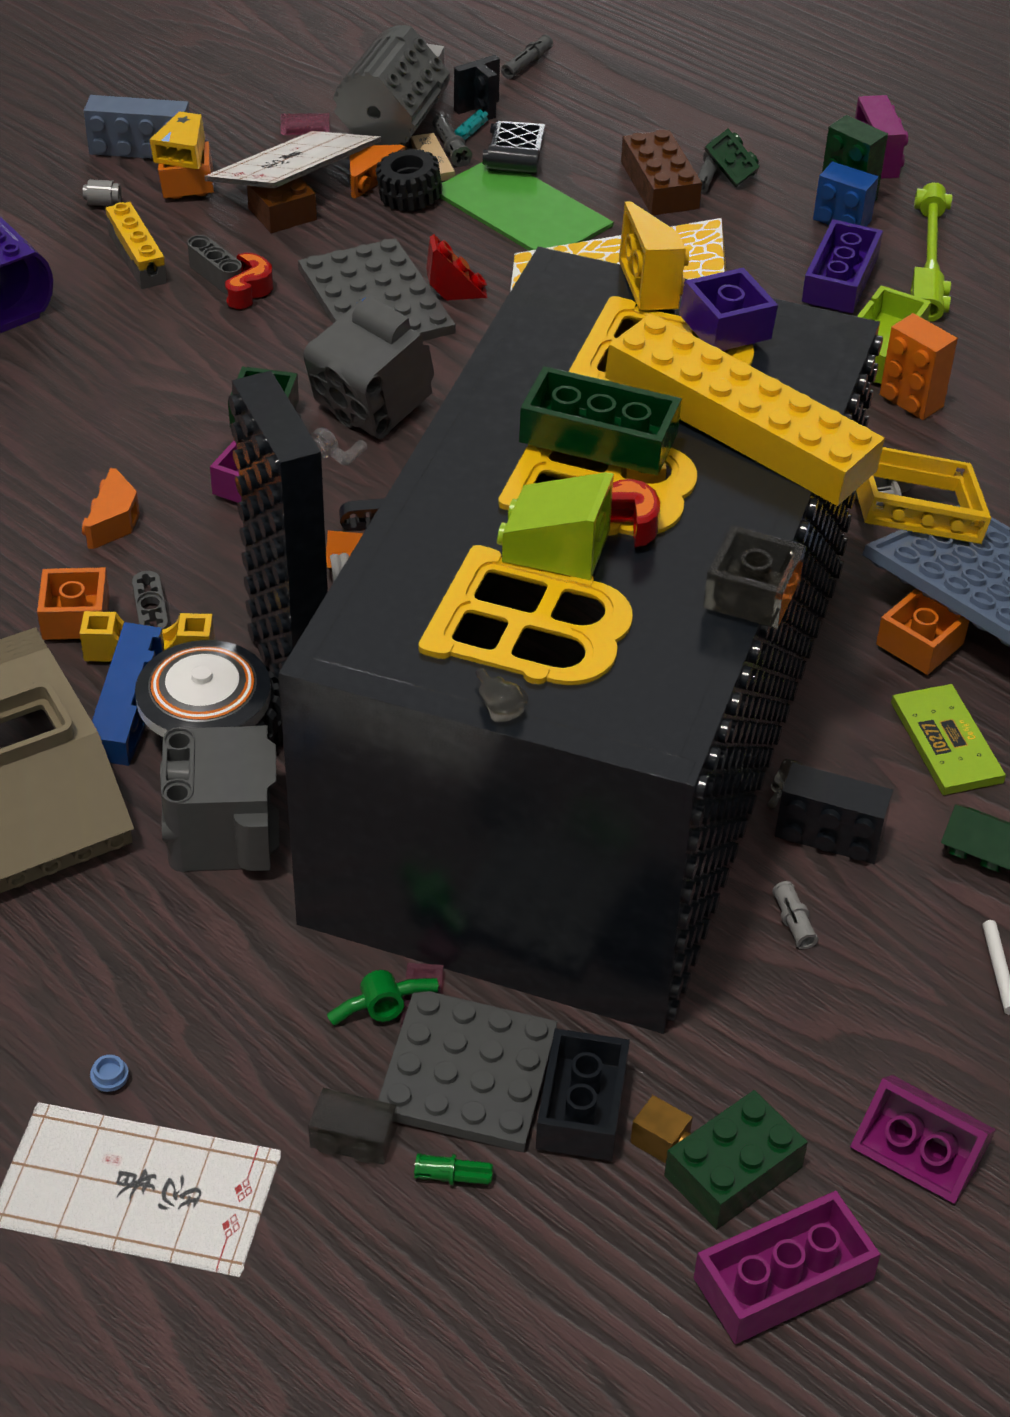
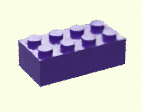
M832 219L805 274L801 302L853 314L879 257L883 230Z

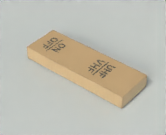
M435 133L411 136L413 149H421L437 157L441 181H447L455 176V171Z

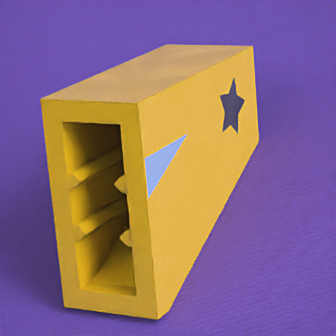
M179 111L149 139L154 163L199 169L205 143L201 114Z

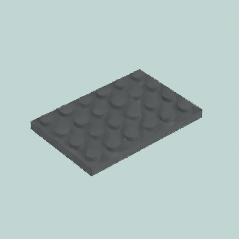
M396 238L384 239L372 244H362L354 248L335 250L332 253L318 256L313 255L298 260L300 273L332 323L337 321L357 302L367 296H371L408 317L410 328L421 334L422 341L456 333V324Z

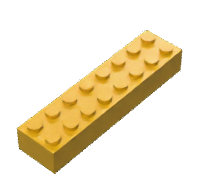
M650 313L609 344L605 372L606 379L614 383L682 398L679 419L836 506L842 503L877 472L885 437L781 383L779 380L764 374L749 364L734 358L721 349L704 342L691 333L674 326L661 317Z

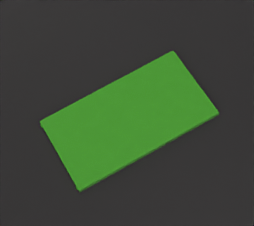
M483 162L443 182L442 194L439 197L528 251L536 250L538 246L548 248L588 241L614 225L613 221L529 173L487 170V165H483Z

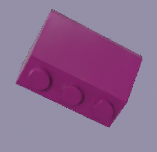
M890 1075L882 1078L850 1147L955 1204L978 1168L996 1129L900 1078Z

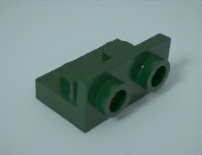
M729 128L704 148L735 188L749 176H754L760 167L754 153L748 152L743 147V141L740 136L735 132L732 133Z

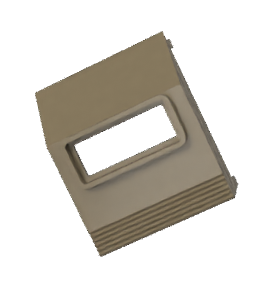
M36 627L0 639V724L42 709L54 727V730L0 749V893L133 843L131 830L134 829L99 733Z

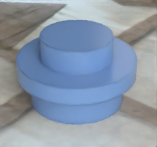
M116 1055L101 1056L95 1061L90 1071L93 1086L105 1092L120 1089L125 1085L129 1077L126 1063Z

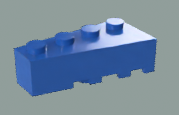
M127 622L123 624L92 719L110 763L129 766L146 727L137 709L135 686L138 676L145 665L156 655L165 651L161 627Z

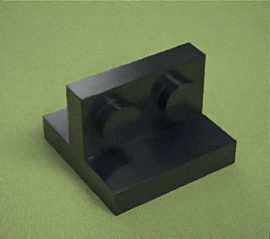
M494 54L454 67V111L457 114L481 109L483 112L486 111L488 113V120L496 118V103L499 102V57Z

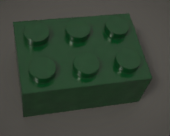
M845 115L828 127L822 172L833 161L879 176L876 201L888 133Z
M753 1090L668 1149L664 1176L717 1230L803 1167L808 1141L763 1097Z

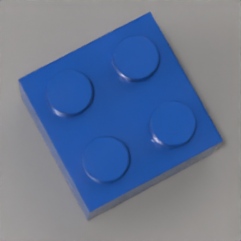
M832 161L819 175L813 220L830 225L832 219L866 227L872 221L879 176Z

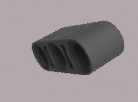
M205 235L190 237L187 240L189 266L221 292L228 294L225 281L242 273V263Z

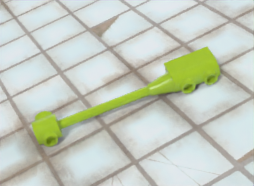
M936 182L928 183L922 189L917 188L914 209H921L922 214L928 217L927 259L924 268H914L911 295L931 301L929 322L940 319L944 312L949 313L951 297L949 296L951 281H945L937 262L938 217L946 209H951L952 194H946L945 187Z

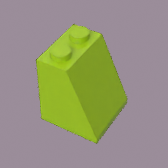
M604 472L524 485L518 499L511 500L508 510V522H502L498 531L497 544L502 545V562L591 580L610 531L614 474Z

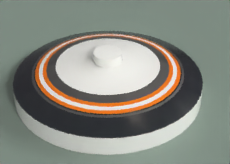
M198 640L168 648L151 659L138 676L135 695L137 709L144 723L152 731L164 737L168 730L177 727L255 726L265 715L269 707L271 683L265 665L249 650L224 641Z

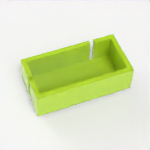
M881 285L872 296L871 301L869 300L857 317L880 322L878 335L883 336V342L879 356H876L875 363H878V370L874 383H882L891 327L912 313L928 321L931 301Z

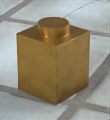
M652 1095L632 1122L630 1143L666 1163L668 1149L691 1134L693 1117Z

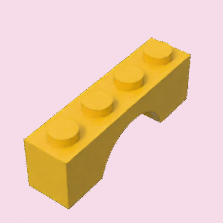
M84 611L80 629L84 661H112L124 621L117 612ZM180 613L173 625L162 630L164 649L166 650L191 641L215 640L213 614Z

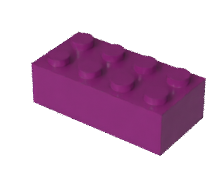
M833 1191L698 1252L694 1280L736 1345L874 1280L881 1254L838 1192Z

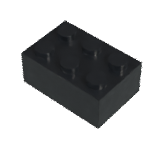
M792 763L782 790L775 837L850 857L858 861L875 864L884 836L893 789Z
M555 1028L537 1121L536 1149L608 1161L613 1160L630 1039Z

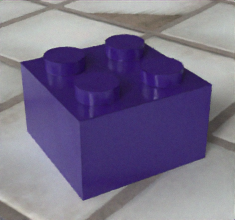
M743 267L685 280L679 315L701 340L725 351L772 339L778 304Z

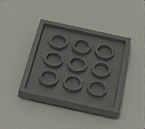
M430 991L413 993L377 1101L375 1117L524 1153L550 1056L554 1030L557 1028L558 1021Z

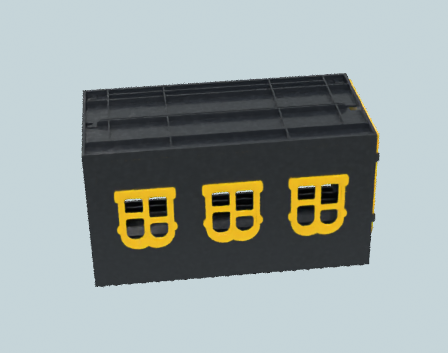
M538 246L278 673L296 924L664 1034L668 1021L675 1022L681 1003L678 1000L680 993H686L691 973L688 971L690 966H696L700 955L701 946L697 944H699L700 939H706L711 919L707 917H709L710 913H716L720 900V893H717L720 887L725 888L730 868L726 866H728L729 862H735L739 843H736V840L738 838L743 839L748 824V819L745 816L747 814L752 815L757 799V795L754 792L756 790L761 791L766 772L762 770L764 767H770L774 754V749L771 746L773 744L778 745L781 737L782 726L779 724L780 722L786 723L791 707V704H788V700H795L799 685L795 681L796 679L802 680L807 663V661L803 660L804 658L810 659L814 646V640L811 639L812 637L818 638L822 620H819V617L825 618L828 610L829 600L826 598L833 597L837 582L834 578L839 579L841 576L844 561H841L839 556H844L848 538H845L843 533H847L850 527L852 515L849 514L848 508L852 509L856 491L836 506L679 419L677 436L664 462L670 467L671 475L660 483H646L656 490L660 500L658 533L655 539L647 545L634 547L633 523L610 522V531L591 580L502 562V545L497 544L498 531L502 522H508V510L511 500L518 499L524 485L604 472L614 474L613 483L627 479V468L607 465L603 462L571 456L545 448H537L533 445L519 442L520 409L543 366L610 381L605 378L609 344L650 313L697 336L679 315L682 296H680L679 309L639 310L620 264ZM772 298L778 304L772 339L723 351L796 391L809 396L826 407L839 412L865 427L868 426L869 416L866 415V409H869L871 406L874 390L870 389L871 383L875 381L878 370V363H875L876 356H879L883 342V336L878 335L879 321ZM504 576L547 587L534 612H524L490 603ZM564 592L596 599L605 609V615L601 620L590 625H574L555 620L551 617ZM482 617L508 623L498 645L491 650L468 645ZM529 628L578 641L585 650V657L580 663L572 667L558 668L517 658L512 655V651L522 631Z

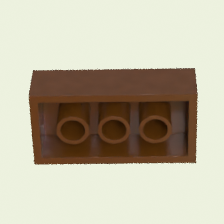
M661 129L655 132L633 133L632 135L623 136L621 163L651 215L700 208L702 182L670 130Z

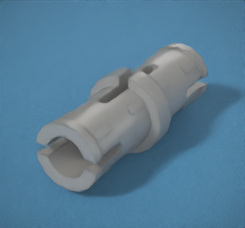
M783 881L774 886L772 893L781 908V919L784 925L789 926L799 949L804 950L813 947L819 938L808 919L810 913L806 905L800 902L792 882Z

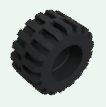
M421 149L399 150L382 158L381 162L377 164L376 176L380 199L385 206H389L391 209H399V211L422 209L427 205L433 204L442 194L439 161L430 152H425Z

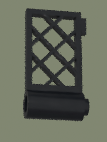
M511 121L492 123L490 133L493 134V138L488 150H483V165H487V170L537 174L545 124Z

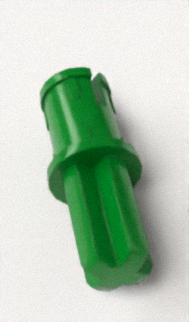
M417 1153L414 1179L439 1180L449 1182V1186H453L454 1181L490 1184L493 1179V1164L458 1160L457 1154H452V1157H440Z

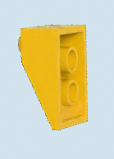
M625 202L619 263L639 310L679 309L680 296L683 294L685 282L683 269L684 266L689 264L688 246L684 245L677 231L633 202Z

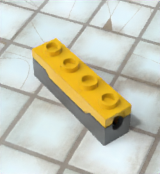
M119 202L113 206L105 207L108 233L140 288L145 289L166 284L164 255L131 202Z

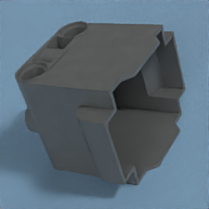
M367 296L363 301L360 300L317 338L310 341L304 350V362L315 401L331 410L344 426L348 428L352 426L359 427L377 439L384 438L391 429L432 394L431 381L434 376V369L429 345L423 344L421 334L410 328L408 317L371 296Z
M268 725L207 728L177 727L168 730L163 737L160 784L162 840L167 846L169 866L179 872L228 869L270 870L271 854L279 849V809L274 807L270 801V788L276 784V744L268 740Z

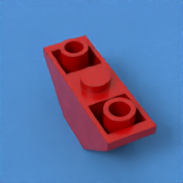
M434 234L430 236L426 268L429 285L445 300L487 298L485 289L487 283L482 275L478 272L475 274L463 257L460 256L458 258L453 253L448 242L445 240L441 241Z

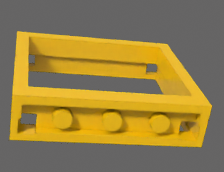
M883 447L877 472L856 489L864 522L868 524L982 544L992 519L971 463ZM956 469H965L963 475H961L960 472H957ZM874 477L955 491L960 507L878 492ZM877 502H882L883 506H878L876 504Z

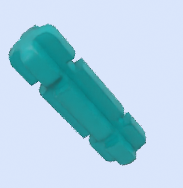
M481 109L477 110L456 128V135L461 136L464 141L467 140L488 121V113L486 111L483 112Z

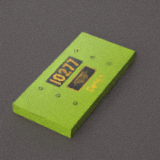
M953 684L892 696V706L942 795L1004 783L1005 772Z

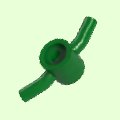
M376 970L367 974L360 983L362 995L348 999L328 1012L327 1017L336 1026L355 1012L367 1008L369 1015L374 1020L381 1022L390 1021L402 1012L404 1008L403 996L427 991L437 993L438 980L437 978L408 979L397 983L393 974L389 971Z

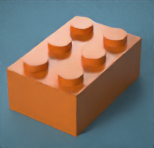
M914 313L891 327L879 395L921 420L926 419L944 407L958 338Z

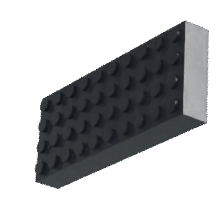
M267 371L231 380L233 395L228 397L230 410L235 418V422L231 423V432L235 443H237V450H233L234 462L239 470V476L235 477L237 491L241 496V502L237 503L239 516L243 521V527L239 528V532L246 551L242 552L241 556L247 571V576L243 580L249 600H246L245 604L248 615L251 618V623H248L247 627L251 640L258 642L262 661H268L270 671L275 673L279 679L278 673L328 593L321 451L273 373Z

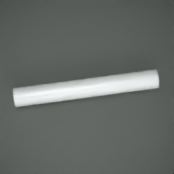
M987 920L982 924L1004 1013L1010 1015V973L997 924L994 920Z

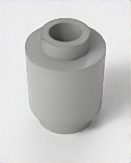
M89 179L88 183L83 185V199L87 200L89 206H113L121 202V184L115 183L114 180Z

